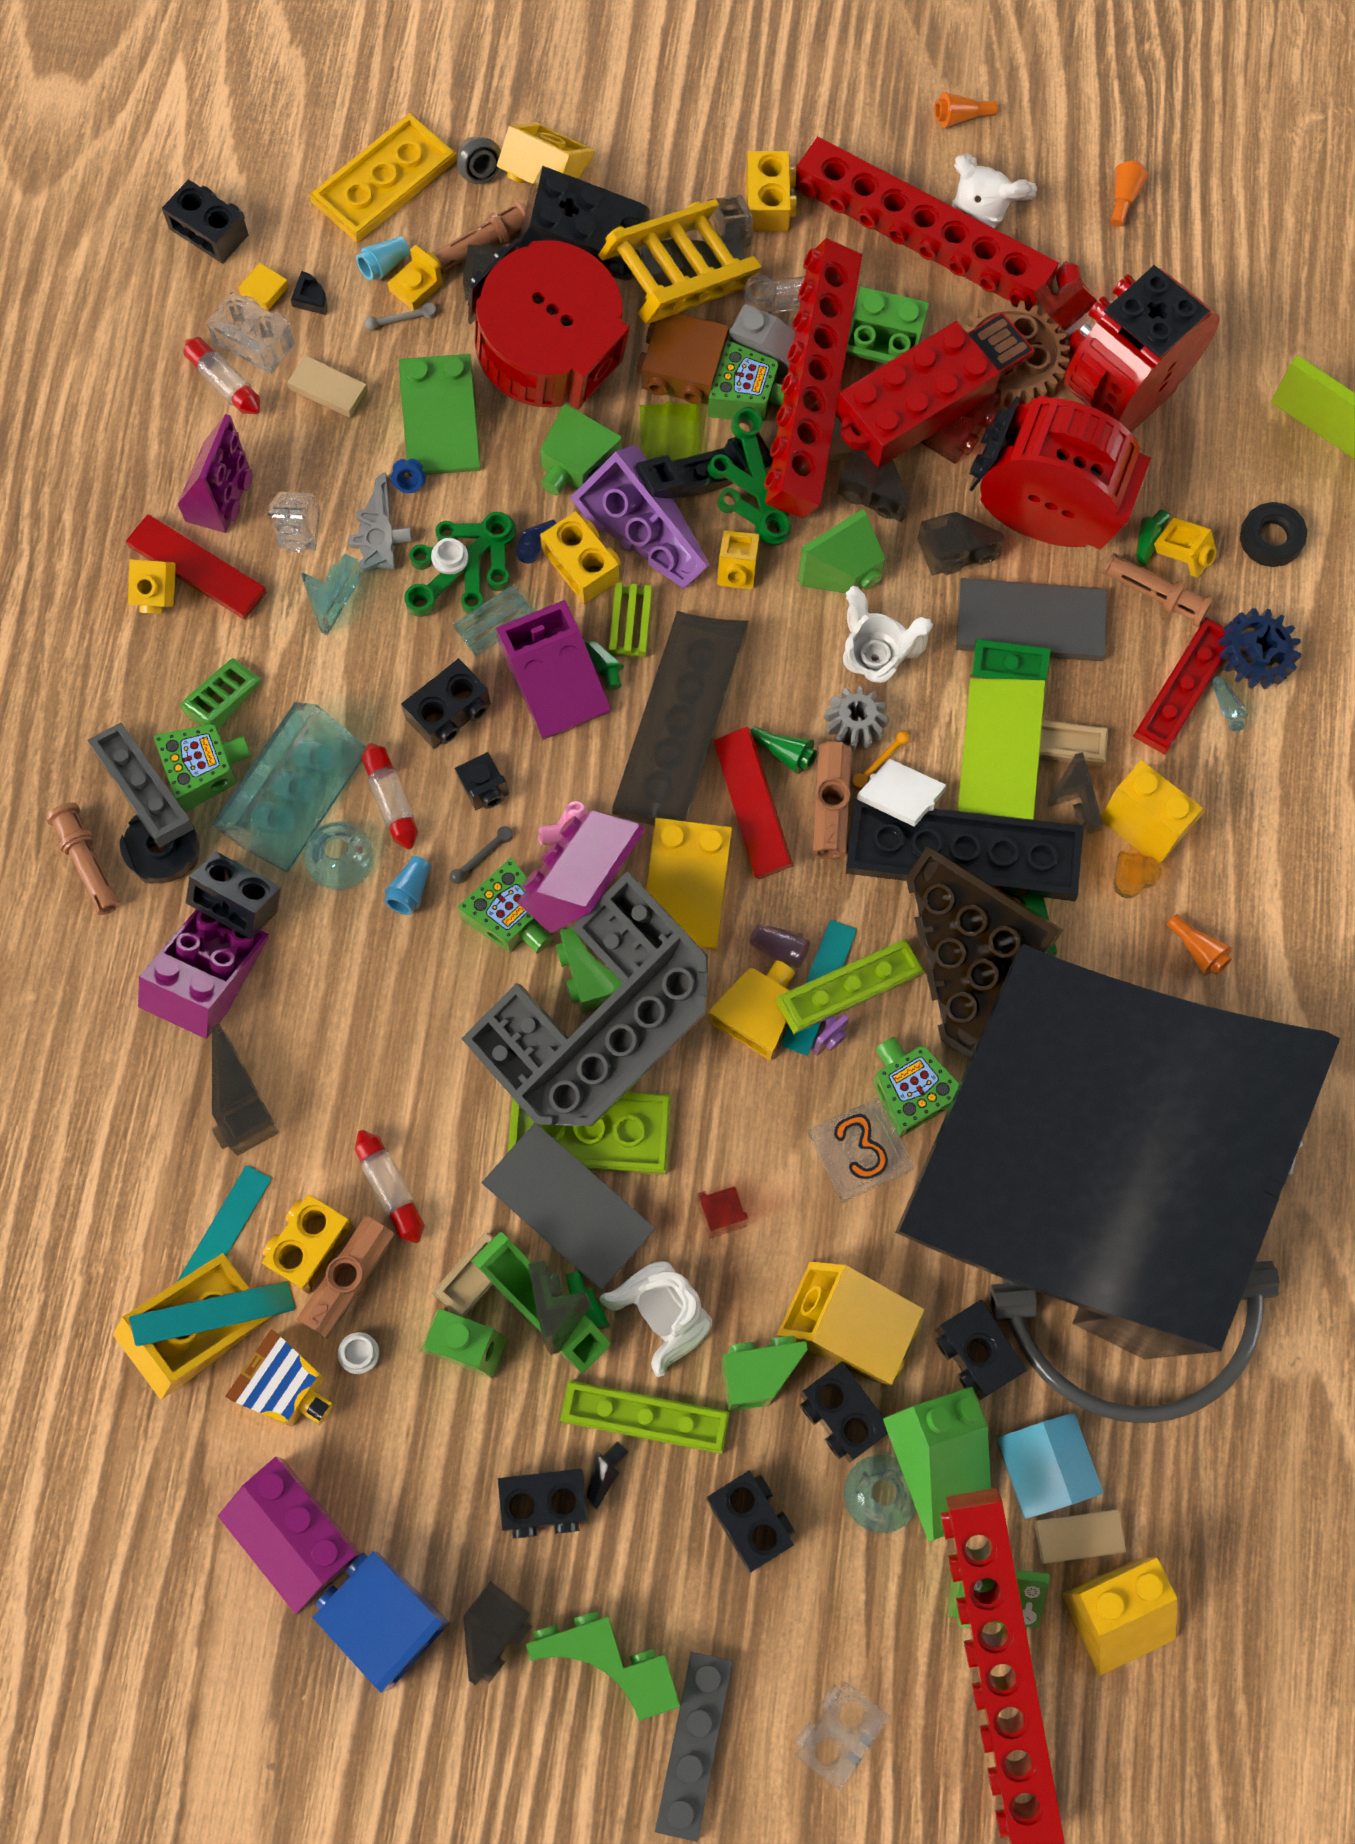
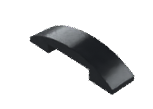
M758 432L756 438L763 464L766 468L772 464L773 457H771L768 447ZM737 437L728 439L725 447L675 461H672L669 455L638 462L636 465V469L653 497L657 498L690 497L733 484L726 478L715 479L709 474L708 464L717 454L726 455L733 465L750 475L742 442ZM719 462L714 463L717 470L725 471L723 464Z

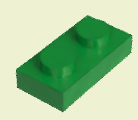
M976 639L970 677L1045 680L1046 683L1051 649Z

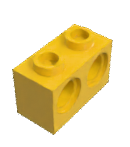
M747 151V231H788L789 218L796 217V195H790V188H795L796 166H789V151Z
M576 511L540 534L542 552L583 604H586L613 586L615 582L620 581L619 566L621 561L618 555L610 546L605 548L599 540V533L592 522L589 520L584 521ZM569 540H577L580 542L579 544L574 546L565 544V542ZM591 566L601 568L598 572H588L586 569Z
M307 1194L303 1202L297 1200L286 1216L288 1224L280 1236L275 1234L268 1241L263 1250V1255L266 1257L261 1263L269 1270L309 1294L354 1225L343 1215ZM320 1215L326 1218V1225L321 1232L317 1234L307 1233V1223L312 1217ZM292 1250H301L303 1259L300 1265L293 1269H286L284 1267L286 1254Z

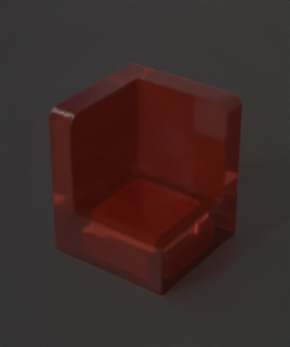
M1081 278L1074 280L1058 295L1045 283L1034 292V295L1049 317L1064 331L1090 311L1095 302H1097V299Z
M735 1186L709 1195L706 1194V1191L697 1194V1203L709 1239L747 1227L749 1218L747 1212H743Z

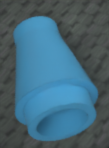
M412 856L408 864L385 889V904L393 911L403 915H411L414 910L419 909L427 877L432 868L431 864L421 857Z

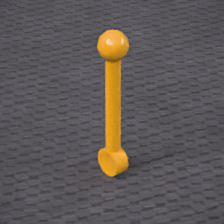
M899 731L896 734V740L863 774L859 773L853 777V786L857 790L863 789L868 783L870 775L900 745H905L910 741V735L907 731Z

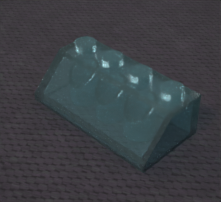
M294 702L212 825L238 846L282 871L288 872L362 762L361 755L366 746L317 704Z

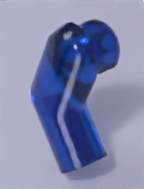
M554 519L525 529L522 532L516 548L517 557L521 562L529 564L537 560L541 551L540 534L556 524Z

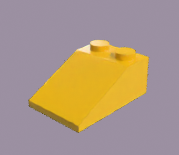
M655 818L646 890L701 949L717 950L732 827Z
M221 1253L124 1315L117 1325L113 1336L160 1400H162L200 1374L269 1320L271 1316L142 1346H135L129 1321L130 1316L250 1290L226 1256Z

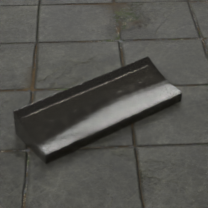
M680 611L676 612L612 807L613 815L655 826V818L689 822L714 743L713 740L715 739L745 645L748 621L715 619Z

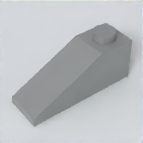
M744 304L729 331V341L775 359L779 363L778 376L783 379L786 377L790 364L787 361V354L794 341L795 331L776 316Z

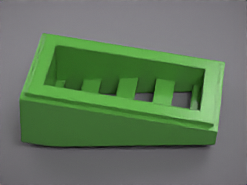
M232 658L189 694L180 704V707L184 714L199 726L212 724L219 730L262 682L261 678ZM235 672L246 682L239 685L230 676ZM224 683L235 690L231 695L221 688ZM215 693L224 699L220 704L211 698ZM205 703L213 708L210 713L202 709Z

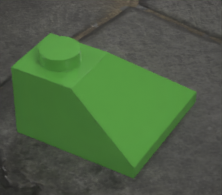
M863 509L802 547L798 582L802 587L846 594L852 586H858L860 590L862 588L868 590L881 580L885 557L870 520Z

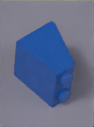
M372 1551L369 1556L363 1552L346 1569L345 1572L350 1577L341 1587L337 1589L334 1585L331 1586L316 1602L315 1605L320 1610L312 1618L374 1687L382 1693L391 1690L450 1622L379 1552Z

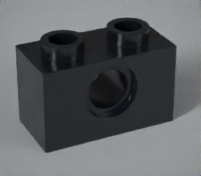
M982 1300L974 1303L935 1329L939 1335L935 1341L941 1353L947 1360L954 1359L961 1370L958 1378L964 1389L973 1387L979 1400L987 1397L1027 1371ZM970 1342H979L986 1348L987 1358L985 1362L977 1363L970 1359L967 1353V1347Z

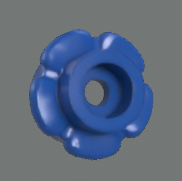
M400 459L394 463L390 478L392 484L399 491L413 493L425 484L426 473L423 472V465L415 459L407 461ZM409 472L412 474V476L410 478L405 477V473Z

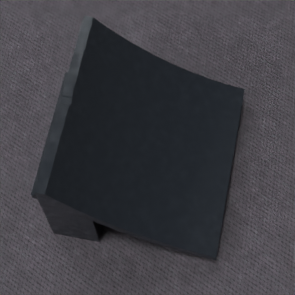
M1023 944L1016 952L895 1233L1001 1278L1079 1306L1072 1324L1142 1359L1221 1352L1340 1038L1323 1030L1264 1020L1176 998L1086 969Z

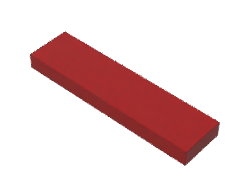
M149 514L145 516L126 540L129 548L150 561L176 563L175 577L244 620L267 593L264 586Z
M1205 617L1135 731L1134 738L1166 755L1223 659L1219 658V654L1226 647L1218 644L1219 639L1225 635L1223 626Z
M746 726L713 740L755 878L760 880L793 867L794 865L752 730Z

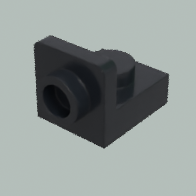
M489 752L454 768L475 811L482 807L486 809L495 807L504 800L505 796L509 795L507 781L503 775H500Z

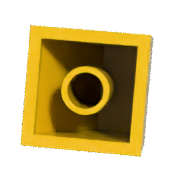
M1140 760L1118 785L1099 820L1159 867L1206 810Z
M809 1261L777 1332V1336H795L796 1342L806 1341L808 1351L837 1365L843 1362L848 1370L871 1381L892 1385L894 1379L899 1376L904 1367V1356L910 1342L917 1336L920 1330V1319L925 1309L847 1265Z
M1157 1557L1134 1559L1061 1594L1099 1676L1176 1640L1178 1599Z

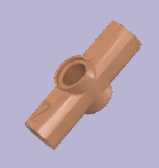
M829 741L818 746L812 855L818 856L821 859L834 860L846 855L851 746H847L843 742ZM828 795L836 796L841 803L834 806L828 805L822 798Z
M366 1215L340 1255L329 1263L326 1276L297 1320L328 1339L355 1297L365 1290L368 1277L396 1237V1234ZM347 1267L355 1268L357 1271L355 1281L347 1287L339 1286L337 1283L339 1272Z

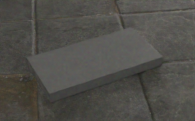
M961 578L958 596L956 650L974 651L975 640L982 639L1051 649L1050 657L1103 661L1106 647L1107 589Z
M535 1122L481 1182L601 1290L606 1287L655 1230L649 1222L546 1131L535 1124Z

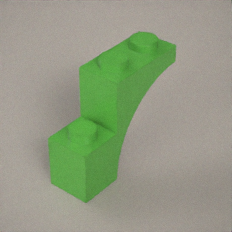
M572 927L560 930L562 943L555 945L561 967L569 965L572 979L566 980L572 1003L579 1001L583 1013L598 1009L623 983L609 968L602 965L588 952Z
M501 1231L471 1260L506 1300L534 1325L550 1344L582 1374L611 1345L594 1323L577 1309Z
M598 1611L574 1618L576 1627L563 1632H559L557 1624L533 1632L535 1641L526 1644L530 1661L550 1657H565L586 1662L605 1672L628 1696L639 1721L680 1707L665 1653L656 1656L655 1650L652 1648L631 1655L629 1657L632 1665L624 1667L610 1618L608 1616L600 1619Z

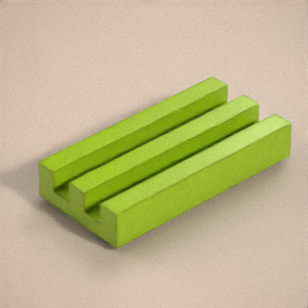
M615 582L609 653L611 655L646 658L652 585L638 588L637 584H630V587H625L623 583ZM622 596H627L629 600L624 647L618 646ZM640 597L643 598L639 648L632 647L636 598Z

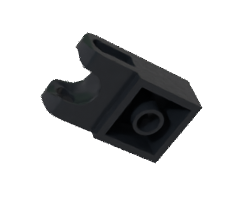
M542 165L530 188L519 238V248L528 246L532 241L542 240L572 244L596 257L614 278L631 280L635 276L621 255L602 261L598 254L606 244V237L611 231L621 226L625 229L649 221L650 210L646 205ZM636 249L635 252L641 259L640 252Z

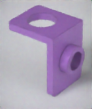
M844 1014L838 1020L834 1016L825 1020V1030L816 1035L811 1050L818 1056L825 1048L831 1051L837 1047L847 1036L845 1031L850 1018Z

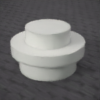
M453 538L440 540L434 546L431 553L433 566L443 574L450 575L462 571L468 562L466 547L463 543Z
M356 1332L348 1335L342 1340L338 1348V1360L341 1366L352 1374L369 1372L375 1367L379 1359L378 1344L366 1333Z

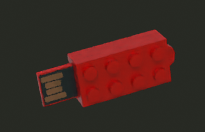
M1003 312L968 333L956 320L839 392L836 417L842 423L841 437L851 449L864 450L875 465L880 468L994 397L999 377L1032 357L1035 350Z

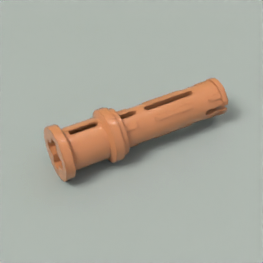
M520 198L514 200L513 206L499 214L491 213L487 218V222L480 227L466 233L445 247L432 252L441 263V272H447V270L467 260L496 242H508L509 236L522 229L526 204Z
M1114 552L1108 559L1102 572L1103 575H1107L1163 603L1165 611L1169 613L1175 611L1193 620V625L1196 627L1200 626L1214 600V597L1210 595L1204 597L1186 588V583L1182 581H1177L1174 584L1125 560Z
M71 802L59 805L48 812L46 820L49 825L54 826L61 840L59 843L61 851L66 855H70L76 870L93 901L92 903L97 914H109L115 911L117 907H120L121 903L114 893L110 881L92 847L94 837L90 830L85 829L78 815L80 808L77 803Z

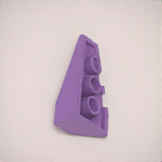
M636 444L618 450L570 498L600 532L606 531L620 541L619 545L628 551L633 550L648 560V564L684 589L706 570L710 563L673 498L653 497L636 469L638 462L648 459Z

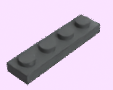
M122 723L88 739L92 751L159 848L194 829L189 817Z
M691 1652L655 1827L656 1833L698 1842L733 1664L731 1660Z

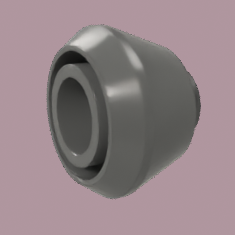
M476 136L467 138L461 143L457 152L459 173L466 181L472 184H482L490 181L500 170L497 167V162L501 149L489 138Z

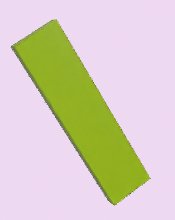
M904 939L779 995L775 1001L793 1034H796L918 978L925 971L907 940Z
M568 1380L560 1422L722 1454L730 1412Z

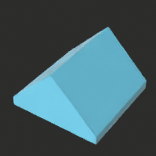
M1074 1412L996 1438L1024 1519L1103 1494Z

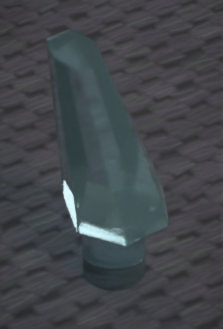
M1216 676L1212 683L1221 712L1227 719L1230 730L1240 731L1245 726L1243 718L1248 715L1246 707L1225 680Z

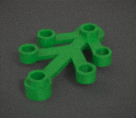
M742 408L732 419L731 430L742 442L750 475L733 465L731 460L723 454H717L711 459L708 464V472L715 479H728L757 498L760 510L742 500L738 491L732 488H726L720 493L717 498V506L724 513L736 512L754 524L755 532L760 534L759 539L763 543L771 546L780 545L786 541L791 532V524L788 518L789 513L765 504L767 489H765L764 484L767 475L756 438L762 427V418L756 410ZM744 423L748 425L750 431H744L740 428L739 424ZM719 462L723 464L725 471L717 470L714 463ZM723 497H731L734 500V505L726 504ZM767 524L774 525L777 533L770 532L767 529Z
M502 512L488 514L481 523L454 524L451 521H442L436 526L435 533L438 542L445 538L456 540L458 538L477 539L470 546L466 547L468 562L462 571L450 575L440 573L428 585L414 584L406 590L404 599L407 610L412 615L423 617L430 614L435 607V599L464 572L465 593L461 597L462 608L469 615L481 613L484 608V601L480 593V557L490 548L492 568L487 573L488 585L494 591H503L509 586V573L505 568V546L514 540L516 526L514 521ZM495 529L504 530L502 534H492ZM444 530H451L453 532L448 537L441 535ZM423 544L412 547L409 553L412 566L418 570L430 567L432 564L431 553L434 547H427ZM418 554L427 555L424 560L419 561L415 559ZM496 575H502L505 577L504 580H502L501 582H495L492 580V578ZM470 599H477L479 601L475 606L466 604ZM419 600L427 602L425 606H415V603Z

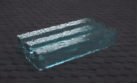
M513 584L453 623L455 631L472 653L477 656L498 642L497 632L494 629L476 642H474L473 638L499 624L502 619L519 608L522 612L503 624L535 611L531 606H528L526 599L523 595L520 596L518 589Z

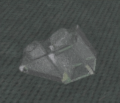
M278 492L268 506V516L280 548H285L291 552L316 550L321 513L316 494Z

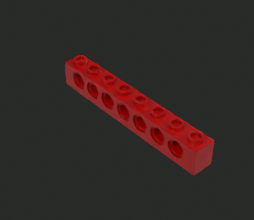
M818 136L796 166L795 188L800 190L805 196L813 197L828 205L835 212L843 213L859 221L862 226L876 230L889 237L894 243L912 249L924 259L932 260L946 267L957 276L965 277L978 284L983 290L993 292L1006 300H1010L1011 304L1015 307H1018L1021 301H1024L1025 310L1028 311L1033 306H1038L1054 282L1059 262Z
M825 238L815 249L811 248L803 263L806 273L798 292V299L801 302L799 312L796 314L792 326L795 331L794 341L787 354V361L790 364L788 374L784 378L781 388L782 393H784L783 404L776 416V424L779 427L777 437L770 450V455L773 457L771 470L768 472L764 484L765 489H767L765 504L802 519L821 505L863 255L828 238Z
M997 1488L946 1496L948 1511L941 1512L940 1516L945 1540L953 1538L956 1554L948 1555L953 1583L961 1581L964 1597L956 1598L961 1625L969 1624L972 1639L965 1640L964 1647L969 1668L977 1667L979 1682L971 1684L977 1711L985 1710L987 1724L980 1725L979 1728L984 1753L993 1752L995 1767L987 1768L992 1796L1000 1795L1003 1809L995 1810L1000 1839L1008 1837L1010 1844H1065L1001 1496ZM975 1535L987 1537L986 1545L980 1549L974 1550L966 1546L967 1541ZM990 1578L996 1581L994 1587L989 1591L980 1592L974 1589L975 1584L981 1579ZM998 1621L1003 1624L1002 1629L995 1634H986L982 1631L983 1627L989 1622ZM1005 1664L1011 1667L1010 1671L1004 1676L997 1677L990 1674L991 1670L997 1665ZM1008 1707H1014L1019 1710L1014 1717L1009 1719H1003L998 1716L1003 1709ZM1015 1750L1026 1752V1755L1018 1761L1006 1759ZM1023 1793L1034 1795L1026 1803L1014 1801L1017 1796Z

